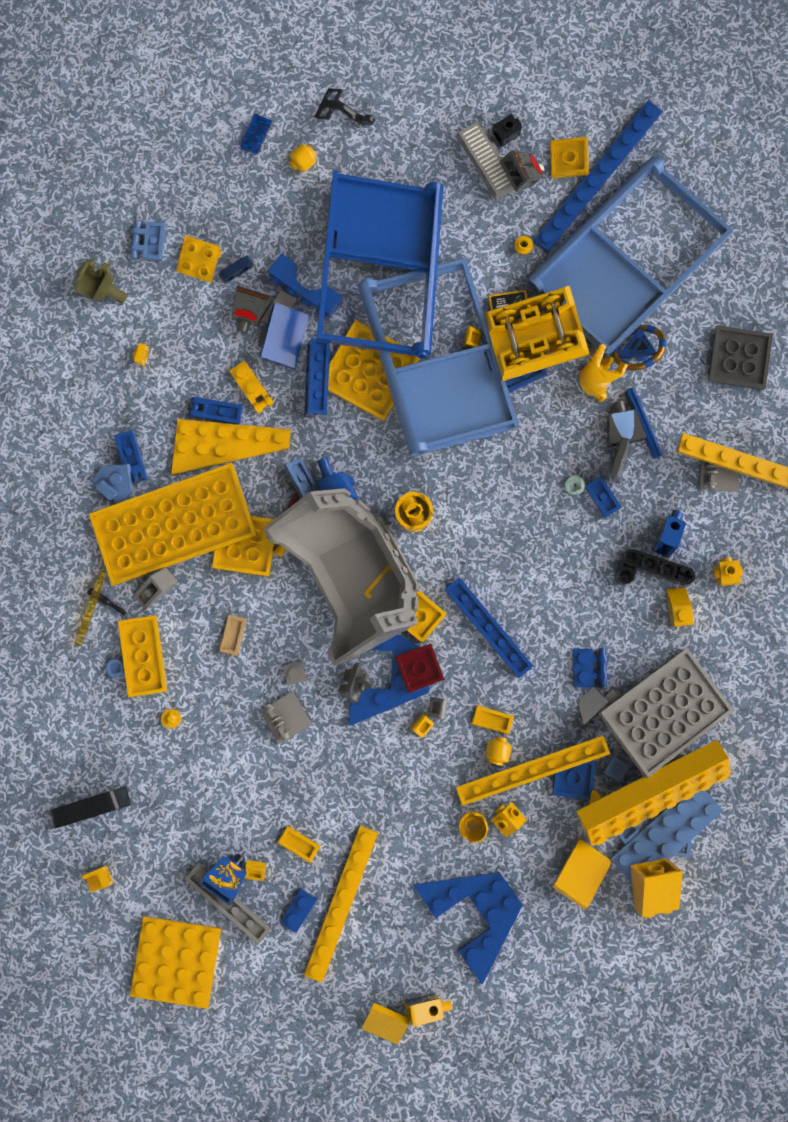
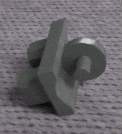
M354 663L352 669H345L344 679L348 683L340 685L338 689L341 697L349 698L352 703H358L360 694L364 692V689H370L372 681L368 679L369 675L360 668V663Z

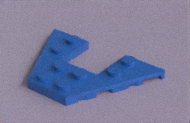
M398 634L370 649L394 651L391 690L364 689V692L360 694L358 703L351 702L349 726L429 693L430 685L408 693L395 656L419 648L418 645Z
M500 872L414 884L413 886L435 918L469 896L488 923L489 929L459 950L475 976L483 984L523 906Z

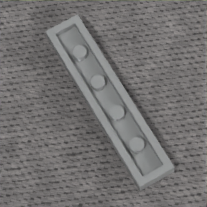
M198 863L185 880L254 942L259 944L272 928L237 897H235L230 905H227L201 886L199 882L208 871Z

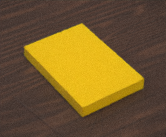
M579 839L552 887L586 910L612 861L582 839Z

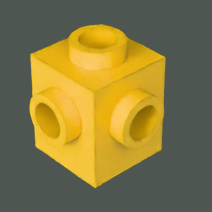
M732 557L721 558V562L716 563L715 567H713V576L717 578V586L741 584L740 576L743 575V569L739 565V560L732 561Z
M512 802L506 806L504 804L500 805L494 811L496 815L491 819L506 838L516 832L527 821Z

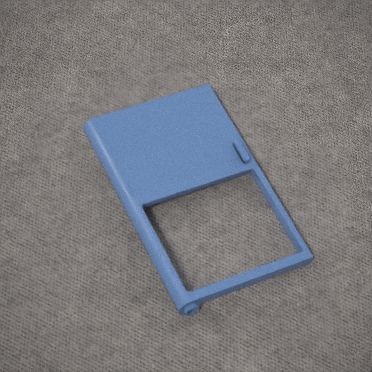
M652 156L526 279V282L538 295L570 286L584 337L596 348H599L601 344H605L606 349L603 355L608 358L732 235L734 230L665 171L664 162L661 158ZM650 173H653L663 184L722 234L667 290L596 228Z
M466 258L438 265L437 276L458 270L463 271L486 344L396 369L394 368L390 352L378 350L408 451L412 457L519 427L506 382L502 381L488 326ZM414 271L379 281L371 280V278H365L360 281L358 289L375 341L387 343L371 293L425 280V272Z

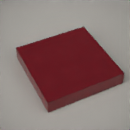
M431 643L395 656L408 693L445 680Z

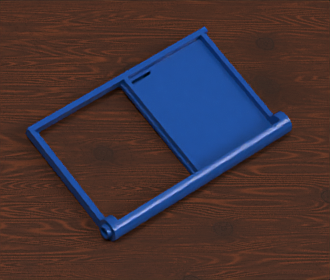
M333 170L316 341L414 355L420 359H425L431 355L444 186L441 183L429 182L425 185V188L338 174V170ZM330 258L425 272L426 282L421 342H416L412 346L324 334L323 322Z

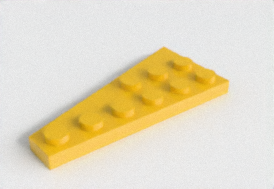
M177 419L171 475L287 450L290 445L291 429Z

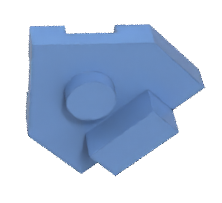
M130 464L102 466L92 480L97 485V490L109 500H114L117 503L126 501L133 492Z

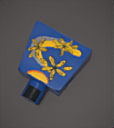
M672 510L671 516H667L662 522L651 551L669 558L678 549L686 526V522L682 521L683 513L681 511Z
M235 854L231 860L223 857L202 878L199 884L227 905H230L235 899L246 875V871L241 868L245 859L239 854Z

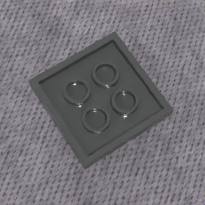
M717 325L714 333L708 382L765 390L773 334Z

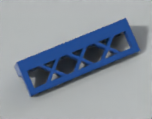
M311 338L307 343L304 417H310L312 414L327 415L330 343L318 342L316 338Z

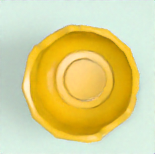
M470 811L460 818L458 827L463 838L467 839L470 843H477L486 837L488 822L482 814ZM468 826H477V827L474 828V829H470Z

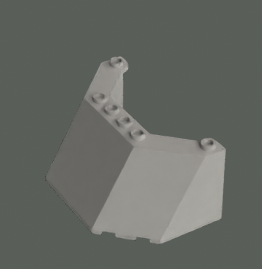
M345 488L311 491L263 528L267 539L271 543L281 545L307 564L316 581V585L324 596L325 602L333 613L335 625L332 646L328 649V657L334 666L346 663L417 624L415 612L418 610L419 600L416 597V593L419 591V583L385 520L379 515L374 516L370 513V508L359 499L355 501L353 498H350L351 493ZM386 566H391L392 571L388 570L386 574L380 579V581L375 585V587L370 591L369 594L372 596L371 599L365 596V591L370 587V585L375 581V579L380 575V573L386 568Z

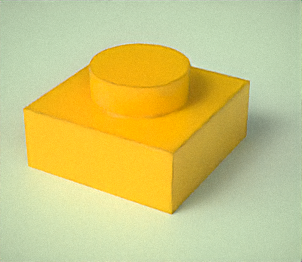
M139 343L138 348H135L133 352L134 362L145 367L149 351L146 344Z
M247 860L245 879L264 881L266 863Z

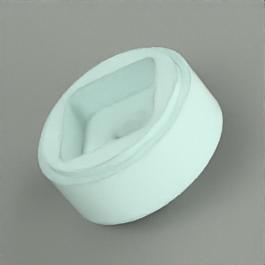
M571 476L566 480L565 488L572 495L581 494L585 489V481L579 476Z

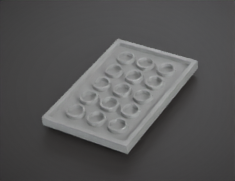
M686 648L601 711L599 715L645 778H649L734 712V710L690 650Z

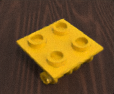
M185 235L176 272L211 283L217 260L222 254V251H220L221 246Z

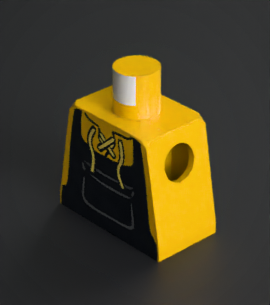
M435 994L404 1000L406 1017L411 1019L410 1024L413 1027L442 1020L443 1012L452 1010L450 998L440 1000Z

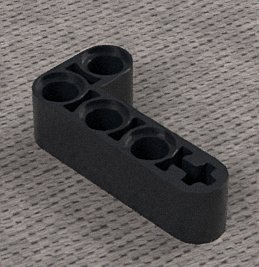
M628 549L620 557L614 578L619 585L624 586L631 583L636 571L685 586L691 584L695 580L696 575L690 567L636 549ZM628 553L634 556L633 563H629L626 560ZM646 559L652 562V569H647L644 566ZM663 566H668L671 569L670 575L663 573ZM622 571L628 574V581H623L620 578ZM686 572V573H687L686 576L689 577V579H687V580L684 581V577H683V576H681V575L675 576V575H676V573H678V574H683V573Z
M125 786L51 809L50 813L56 829L130 806L131 801Z

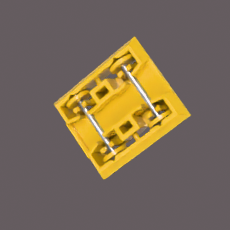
M570 286L484 312L502 381L590 355ZM542 307L543 309L547 310L539 312L538 308ZM521 314L522 318L515 320Z

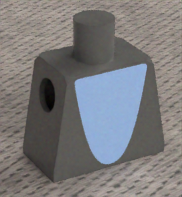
M624 401L614 402L615 413L607 416L608 447L618 446L622 437L628 438L630 443L644 441L646 434L636 410L626 411Z

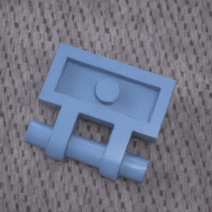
M134 221V228L131 229L133 237L129 248L131 252L130 258L137 260L138 253L142 252L143 260L162 261L166 224L146 221V228H141L142 223ZM145 236L144 245L139 244L140 237Z

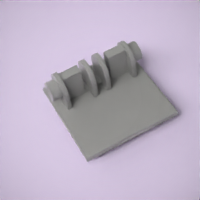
M701 461L699 489L738 492V472Z
M293 691L260 710L278 744L312 725Z

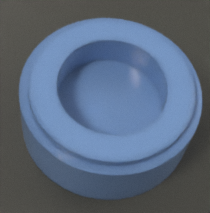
M115 658L107 662L105 669L110 677L119 678L125 673L122 660Z

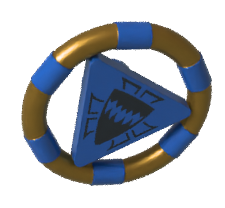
M646 324L640 325L631 334L633 337L619 354V346L612 353V357L617 365L620 362L627 364L626 370L646 369L654 365L664 354L667 342L666 337L658 327ZM643 331L658 337L659 345L657 352ZM635 358L637 361L643 362L632 364L622 359Z

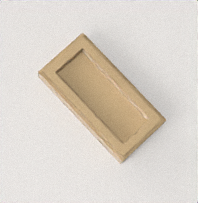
M228 614L219 652L235 656L239 655L247 618Z

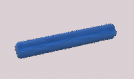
M635 388L627 389L625 396L631 410L635 409L646 434L644 440L653 459L659 458L663 453Z

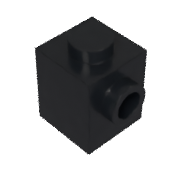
M510 114L493 125L492 134L501 147L520 136L522 130L521 122Z

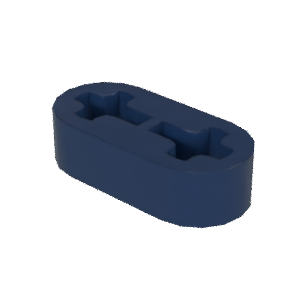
M244 256L224 268L219 273V277L226 284L251 269L254 264L249 256Z

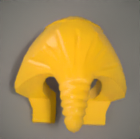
M605 344L599 345V348H597V351H595L579 375V384L582 391L596 397V400L599 402H603L607 397L606 386L615 379L623 377L628 366L620 362L615 371H608L607 369L612 365L614 358L611 356L605 357L601 362L606 349Z

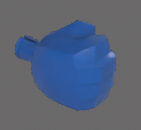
M328 457L316 461L323 475L322 479L316 482L319 491L345 488L351 493L350 498H353L355 501L358 499L356 491L352 488L355 484L352 477L346 475L343 471L333 472Z

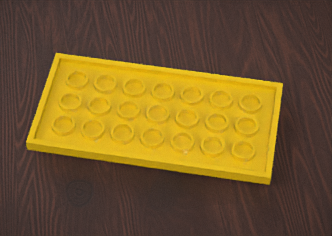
M233 463L89 513L112 586L257 536Z

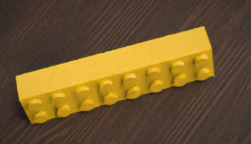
M715 740L660 768L649 778L642 777L576 811L581 827L592 846L603 844L611 836H618L625 829L631 826H638L643 820L657 816L660 811L666 808L671 809L678 802L692 798L695 793L706 791L713 784L727 780L731 776L729 757L719 742Z

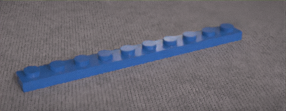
M649 100L645 103L591 169L589 175L582 180L533 241L547 253L553 248L663 112Z

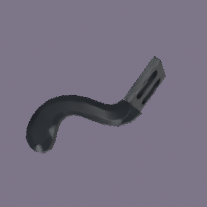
M328 88L315 114L317 119L329 120L332 112L339 110L362 125L370 126L375 122V118L372 115H361L339 101L343 92L342 89ZM331 92H337L333 100H328ZM324 108H329L326 116H320Z

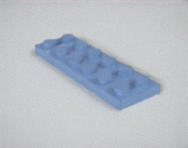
M699 791L692 798L678 802L673 808L664 809L610 859L632 884L630 865L664 858L670 860L718 817L723 810L706 791Z

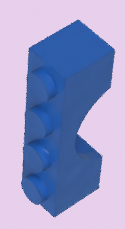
M281 253L268 270L269 277H271L270 281L277 286L280 284L284 286L288 294L293 297L295 295L301 298L300 302L307 307L311 305L316 309L315 312L319 314L321 289L309 290L301 286L296 279L297 264ZM327 286L324 317L326 316L330 319L343 302V297L329 286Z

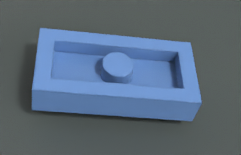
M302 458L285 464L284 469L300 498H303L311 491H319Z

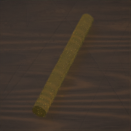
M99 571L75 641L77 645L82 646L107 574L106 572Z

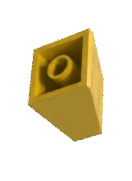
M668 858L630 865L635 911L641 917L651 918L655 914H670L674 910H679L683 876L681 869Z

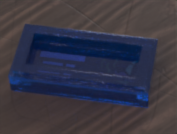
M254 114L240 148L258 155L272 120Z

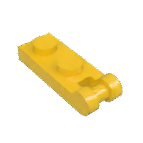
M245 360L229 370L258 414L263 412L262 409L265 407H270L274 404ZM262 395L264 400L258 403L255 399Z

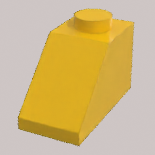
M686 587L666 589L670 627L694 625L692 604Z

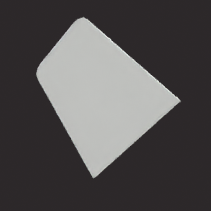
M594 687L579 702L584 725L608 703Z

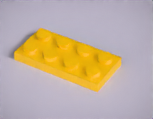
M386 566V568L380 573V575L365 591V596H367L369 599L372 598V596L369 594L370 591L375 587V585L380 581V579L386 574L388 570L392 571L391 566ZM418 591L416 593V597L419 598L418 610L415 612L417 624L407 629V631L423 643L447 613L421 591Z
M157 615L118 621L128 698L168 692Z

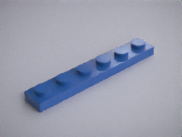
M460 577L445 589L447 594L518 679L533 667L532 663Z

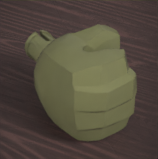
M89 259L86 262L83 261L76 270L74 290L91 300L102 302L108 296L123 305L128 294L113 286L114 284L112 283L115 277L111 274L110 265L104 262L99 270L95 266L96 260Z

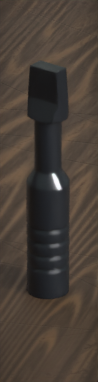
M93 588L89 589L87 593L89 596L104 605L112 607L123 615L127 613L120 606L111 602L106 596Z

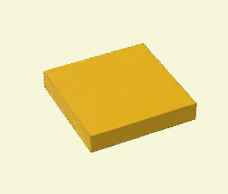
M588 137L550 141L551 178L589 175Z
M373 1003L361 1029L398 1045L411 1019Z

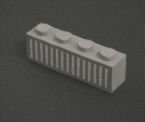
M477 121L458 132V141L494 199L498 200L513 191L514 188L500 164L503 157H499L495 143L493 141L490 142L485 127L480 126Z

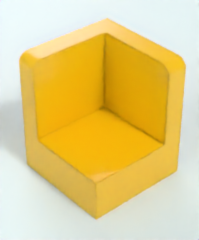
M107 865L81 876L82 880L86 879L91 892L104 889L113 884Z

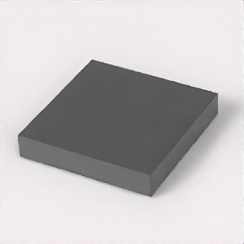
M621 438L610 471L613 482L618 484L621 482L631 451L628 438Z

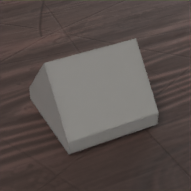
M432 697L428 716L445 719L448 700Z

